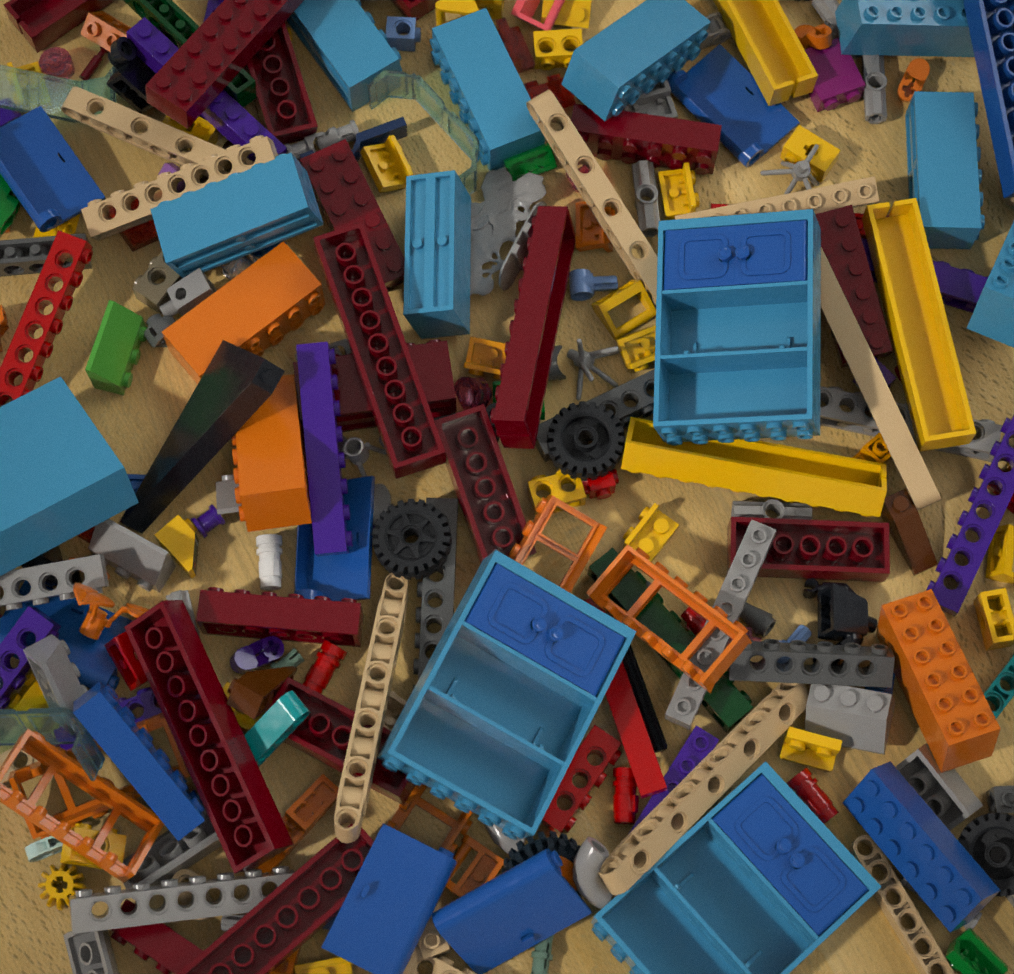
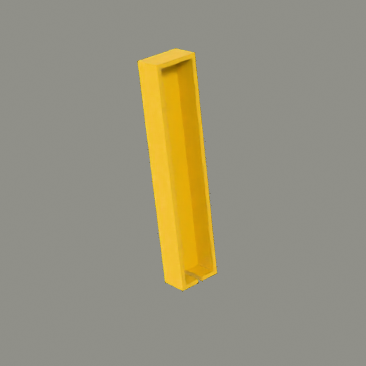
M713 0L768 106L787 101L790 95L792 98H796L813 92L818 74L778 0Z
M917 198L894 201L889 217H886L890 208L889 202L867 205L862 222L918 450L922 452L970 444L976 435V430Z
M630 417L621 469L628 470L631 473L651 474L657 478L667 477L684 483H699L710 488L720 487L737 493L747 492L760 497H774L786 502L806 503L812 507L832 508L839 512H854L865 517H880L887 493V464L764 441L748 442L744 439H734L732 443H721L718 440H712L706 444H694L691 441L682 442L681 445L676 446L664 443L654 429L653 421Z

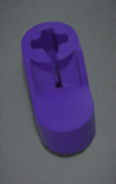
M274 636L260 639L238 649L230 658V666L238 674L255 671L277 661L284 653V644L278 637Z

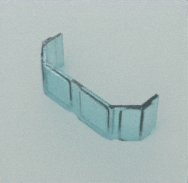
M0 65V108L25 113L42 106L49 118L73 123L79 122L70 118L61 110V106L72 87L82 88L116 102V92L106 85L116 68L112 67L105 77L75 81ZM97 111V112H95L94 114H95V115H98V114L102 113L103 111Z
M384 70L367 85L369 107L371 109L375 108L388 97L416 100L472 160L471 167L462 173L459 178L469 195L477 191L479 140L476 135L453 111L450 112L446 108L444 101L420 75L417 76L415 73L410 75L406 72Z
M64 707L30 708L27 711L0 709V746L15 745L18 738L27 729L39 732L50 744H73L72 752L90 780L95 781L105 758L90 733L73 714L71 709Z

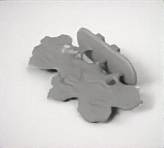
M504 167L498 170H491L486 174L481 186L484 201L481 203L471 202L470 296L472 294L484 296L491 293L494 288L492 274L499 269L498 283L499 287L504 291L512 286L520 270H523L524 257L528 256L529 252L527 248L528 237H532L533 233L532 218L536 216L538 206H547L544 201H541L531 211L529 209L533 202L542 199L546 195L545 186L542 183L544 180L543 176L529 172L518 180L512 181V175ZM519 206L524 208V213L518 210ZM526 220L518 236H516V223ZM506 241L514 242L506 259L502 260L499 254L501 245ZM492 253L497 255V259L492 258ZM490 261L497 262V265H492V269H482L484 263ZM484 273H490L487 278L482 276Z

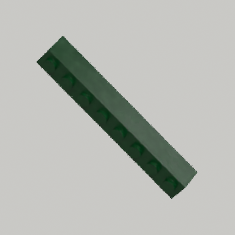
M611 548L589 566L588 575L594 582L621 551L617 553L614 548ZM630 569L607 597L628 612L648 588L645 585L647 581L639 571L634 572ZM657 592L635 619L682 654L696 635L682 627L680 624L682 621L673 610L670 612L663 605V598ZM657 653L674 674L681 679L683 672ZM727 671L715 683L711 694L706 692L701 703L726 733L753 709L751 698L745 691H739L733 685L734 680H729Z

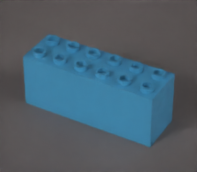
M304 0L286 21L352 112L401 84V56L395 47L391 48L387 43L388 39L384 31L376 28L372 15L362 9L360 0Z
M646 0L576 48L561 84L604 121L613 115L616 117L628 104L633 105L643 93L648 94L657 83L665 82L672 72L680 71L687 61H693L701 52L699 47L708 36L707 29L711 21L685 0Z
M842 0L835 11L842 55L975 57L963 0Z
M481 9L432 28L430 44L433 51L430 52L431 58L435 66L438 64L440 66L442 82L444 85L448 84L451 89L449 91L450 98L453 104H458L461 110L459 111L460 119L463 125L467 124L470 129L468 134L472 144H477L480 150L478 155L482 165H487L489 171L498 170L505 167L503 160L544 145L545 137L527 109L526 102L530 101L531 98L487 9Z
M914 91L905 114L909 199L917 198L929 249H971L975 240L979 238L980 230L984 229L985 216L981 214L980 207L983 205L984 196L983 192H979L982 170L978 169L981 148L977 147L976 141L979 138L980 128L979 124H975V117L978 115V103L974 102L973 92Z
M292 153L280 154L274 160L255 164L249 170L233 173L228 178L219 182H210L204 188L185 192L179 198L163 201L157 207L150 209L165 262L182 278L198 268L206 272L324 225L308 172Z
M455 170L406 176L403 315L421 339L470 334L471 196Z
M1014 221L966 328L1013 348Z

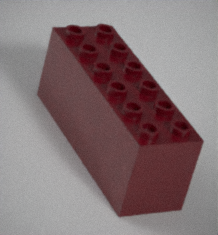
M433 339L425 344L418 345L406 343L433 418L456 413V394L447 340ZM352 353L340 356L336 354V364H332L333 375L337 374L339 390H334L335 400L340 401L341 416H337V426H342L343 432L376 428L377 424ZM293 362L300 420L303 428L298 362Z

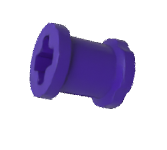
M212 504L205 513L198 518L193 517L191 519L203 538H206L208 536L207 533L219 524L224 525L226 523L221 514H217V509Z

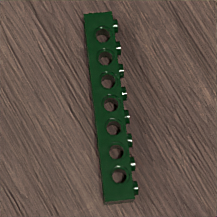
M123 0L142 19L145 17L178 48L199 28L172 0ZM242 68L224 90L242 107H245L256 98V80Z

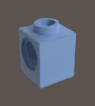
M387 16V43L391 48L395 47L398 51H415L416 42L421 40V27H417L416 18Z

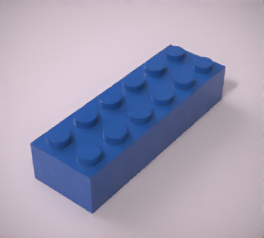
M100 681L74 701L73 714L178 841L205 821V807L196 790L190 792L186 785L187 780L180 770L176 769L173 771L167 754L161 748L155 749L151 742L153 738L144 727L141 729L137 727L134 721L136 717L127 706L122 708L117 700L119 697L109 684L105 687Z
M891 762L872 768L843 801V805L950 933L968 924L1000 892L996 884Z

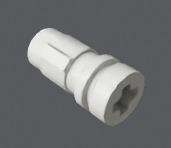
M264 534L256 537V547H258L256 554L259 556L258 565L261 590L281 589L282 565L280 555L283 554V549L280 548L282 546L281 535Z

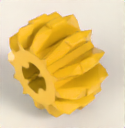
M61 863L58 870L52 864L50 865L52 872L50 875L46 872L41 874L46 879V882L38 883V887L46 890L39 897L42 900L48 899L46 903L48 907L52 908L56 904L57 909L62 911L66 902L70 908L69 896L75 895L76 890L86 889L85 884L79 883L85 876L82 873L76 874L78 868L75 865L68 869L67 864ZM62 880L68 884L66 889L62 888L63 892L57 889L58 883L62 885Z

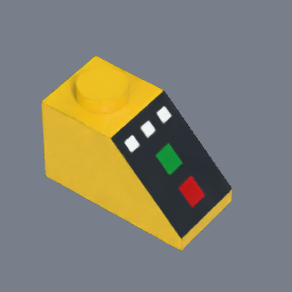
M177 515L154 536L158 543L169 552L170 556L193 579L196 576L199 540L195 532L198 529L188 518L183 520Z

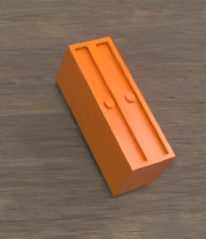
M283 241L163 330L162 334L169 352L198 385L223 340L261 357L264 350L271 345L279 344L288 332L300 328L305 319L321 312L325 305L322 284Z
M284 375L281 377L272 395L231 438L233 446H237V448L232 449L234 465H238V467L233 468L235 484H239L235 488V498L237 504H242V506H239L240 521L246 522L248 532L312 523L303 428L300 420L295 375Z
M932 589L881 605L876 636L880 644L891 647L895 656L893 672L940 772L942 773L992 756L1001 728Z

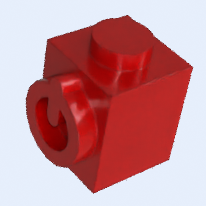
M615 468L612 471H608L604 477L598 476L596 480L587 478V481H582L585 494H588L590 499L597 498V500L609 498L615 493L619 478Z

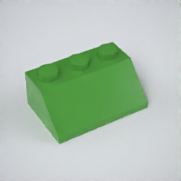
M111 300L108 302L85 370L94 388L124 395L126 388L131 386L133 380V373L131 372L133 366L137 365L140 360L141 351L139 348L141 343L146 341L144 333L148 327L143 317Z

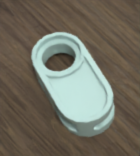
M49 836L25 847L28 861L36 862L62 852L63 843L53 836Z

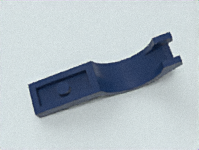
M404 117L357 133L355 145L351 150L356 161L358 162L361 158L360 151L363 146L383 144L390 135H394L397 140L407 137V124ZM311 150L300 154V158L308 156L314 153V151Z

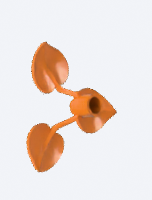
M69 557L68 560L76 559V558H75V557ZM75 582L73 585L78 605L90 604L79 632L91 639L98 640L104 627L110 628L112 622L122 613H129L138 618L149 610L136 604L126 603L125 606H122L114 615L107 619L108 614L99 609V606L114 608V601L87 585Z

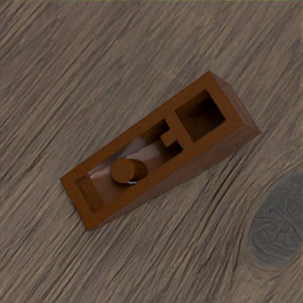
M903 489L885 497L881 517L885 523H889V531L913 575L915 576L937 566L938 563L919 512L907 490Z
M287 666L246 672L239 679L235 678L228 688L230 696L227 705L256 719L269 708L287 677L294 679L298 668Z

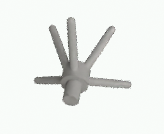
M815 144L806 159L796 164L781 161L782 166L792 169L764 170L760 174L762 176L791 174L793 180L784 194L791 193L798 181H803L806 190L812 189L808 179L815 186H818L819 182L811 175L809 163L818 150L819 145Z
M580 338L577 339L578 351L570 349L567 353V357L573 360L575 366L579 367L576 399L578 401L581 400L584 373L589 381L594 380L590 370L612 386L618 387L617 382L593 364L597 358L619 354V347L615 346L587 352L583 350L582 340Z

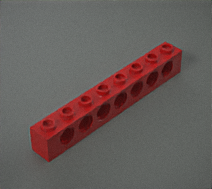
M58 230L0 367V407L10 398L15 400L33 391L36 382H39L42 378L44 371L42 367L46 358H49L52 354L54 338L63 328L62 319L65 312L69 311L73 304V293L81 285L84 267L90 263L93 256V246L86 240ZM73 258L72 265L64 268L65 260ZM59 281H63L62 288L59 291H54V285ZM53 304L52 312L44 315L45 307ZM43 328L42 336L35 339V331ZM33 351V358L29 362H24L26 353ZM19 375H23L22 383L18 386H15V378Z

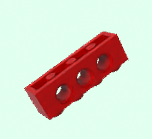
M593 726L576 751L541 824L551 831H556L558 836L563 831L569 833L577 821L574 815L578 809L584 810L592 799L589 793L593 787L599 788L607 777L604 771L609 764L614 766L622 755V752L619 751L622 744L620 741L598 726ZM591 754H597L602 758V763L598 766H593L588 762L587 757ZM576 776H582L586 779L587 785L583 788H577L573 785L572 779ZM561 798H567L571 801L572 807L569 810H561L557 806V801Z

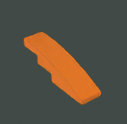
M324 774L297 799L282 818L294 845L255 869H261L262 873L273 872L272 868L278 867L336 802L339 788Z

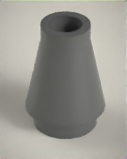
M747 602L745 603L740 617L757 636L760 634L762 637H766L776 623L771 613Z

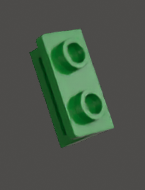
M967 928L948 946L946 953L947 961L952 969L957 972L960 971L962 974H1004L1008 971V966L971 928Z

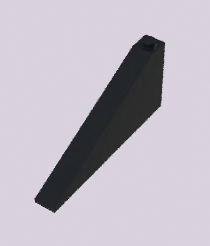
M223 340L135 495L139 503L126 509L120 522L143 534L272 395L285 371L268 360Z

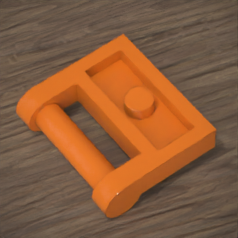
M467 834L462 838V845L453 857L457 864L445 886L446 889L459 898L495 878L504 866V859ZM471 849L478 854L459 882L455 884L451 881V878Z

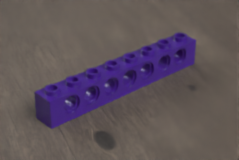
M1014 415L1011 419L1006 417L1000 432L1004 433L1001 442L995 441L989 454L994 457L990 465L985 463L979 475V478L983 479L979 488H973L968 499L972 503L968 512L963 510L957 524L961 526L958 535L952 534L946 548L950 549L947 558L941 557L935 571L939 572V576L936 582L931 580L926 591L932 589L942 611L952 616L958 614L1014 493V448L1009 445V439L1014 438ZM1005 461L1009 463L1011 471H1001L998 467V462ZM987 485H997L1000 489V494L996 496L991 495L987 490ZM979 507L986 508L989 512V518L982 519L978 517L976 509ZM966 531L976 532L979 540L977 542L968 541L965 536ZM956 554L965 555L968 564L966 566L958 565L954 560V556ZM951 577L955 579L957 588L954 590L947 589L943 583L944 578Z

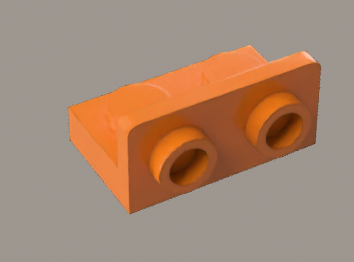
M104 11L88 12L81 35L110 52L112 42L120 37L127 38L126 32L131 27Z
M577 202L576 249L582 252L603 248L608 253L613 252L611 241L586 202ZM604 207L607 215H615L613 208Z

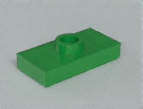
M548 143L503 160L506 170L512 175V181L518 180L529 172L539 175L557 168L553 150Z

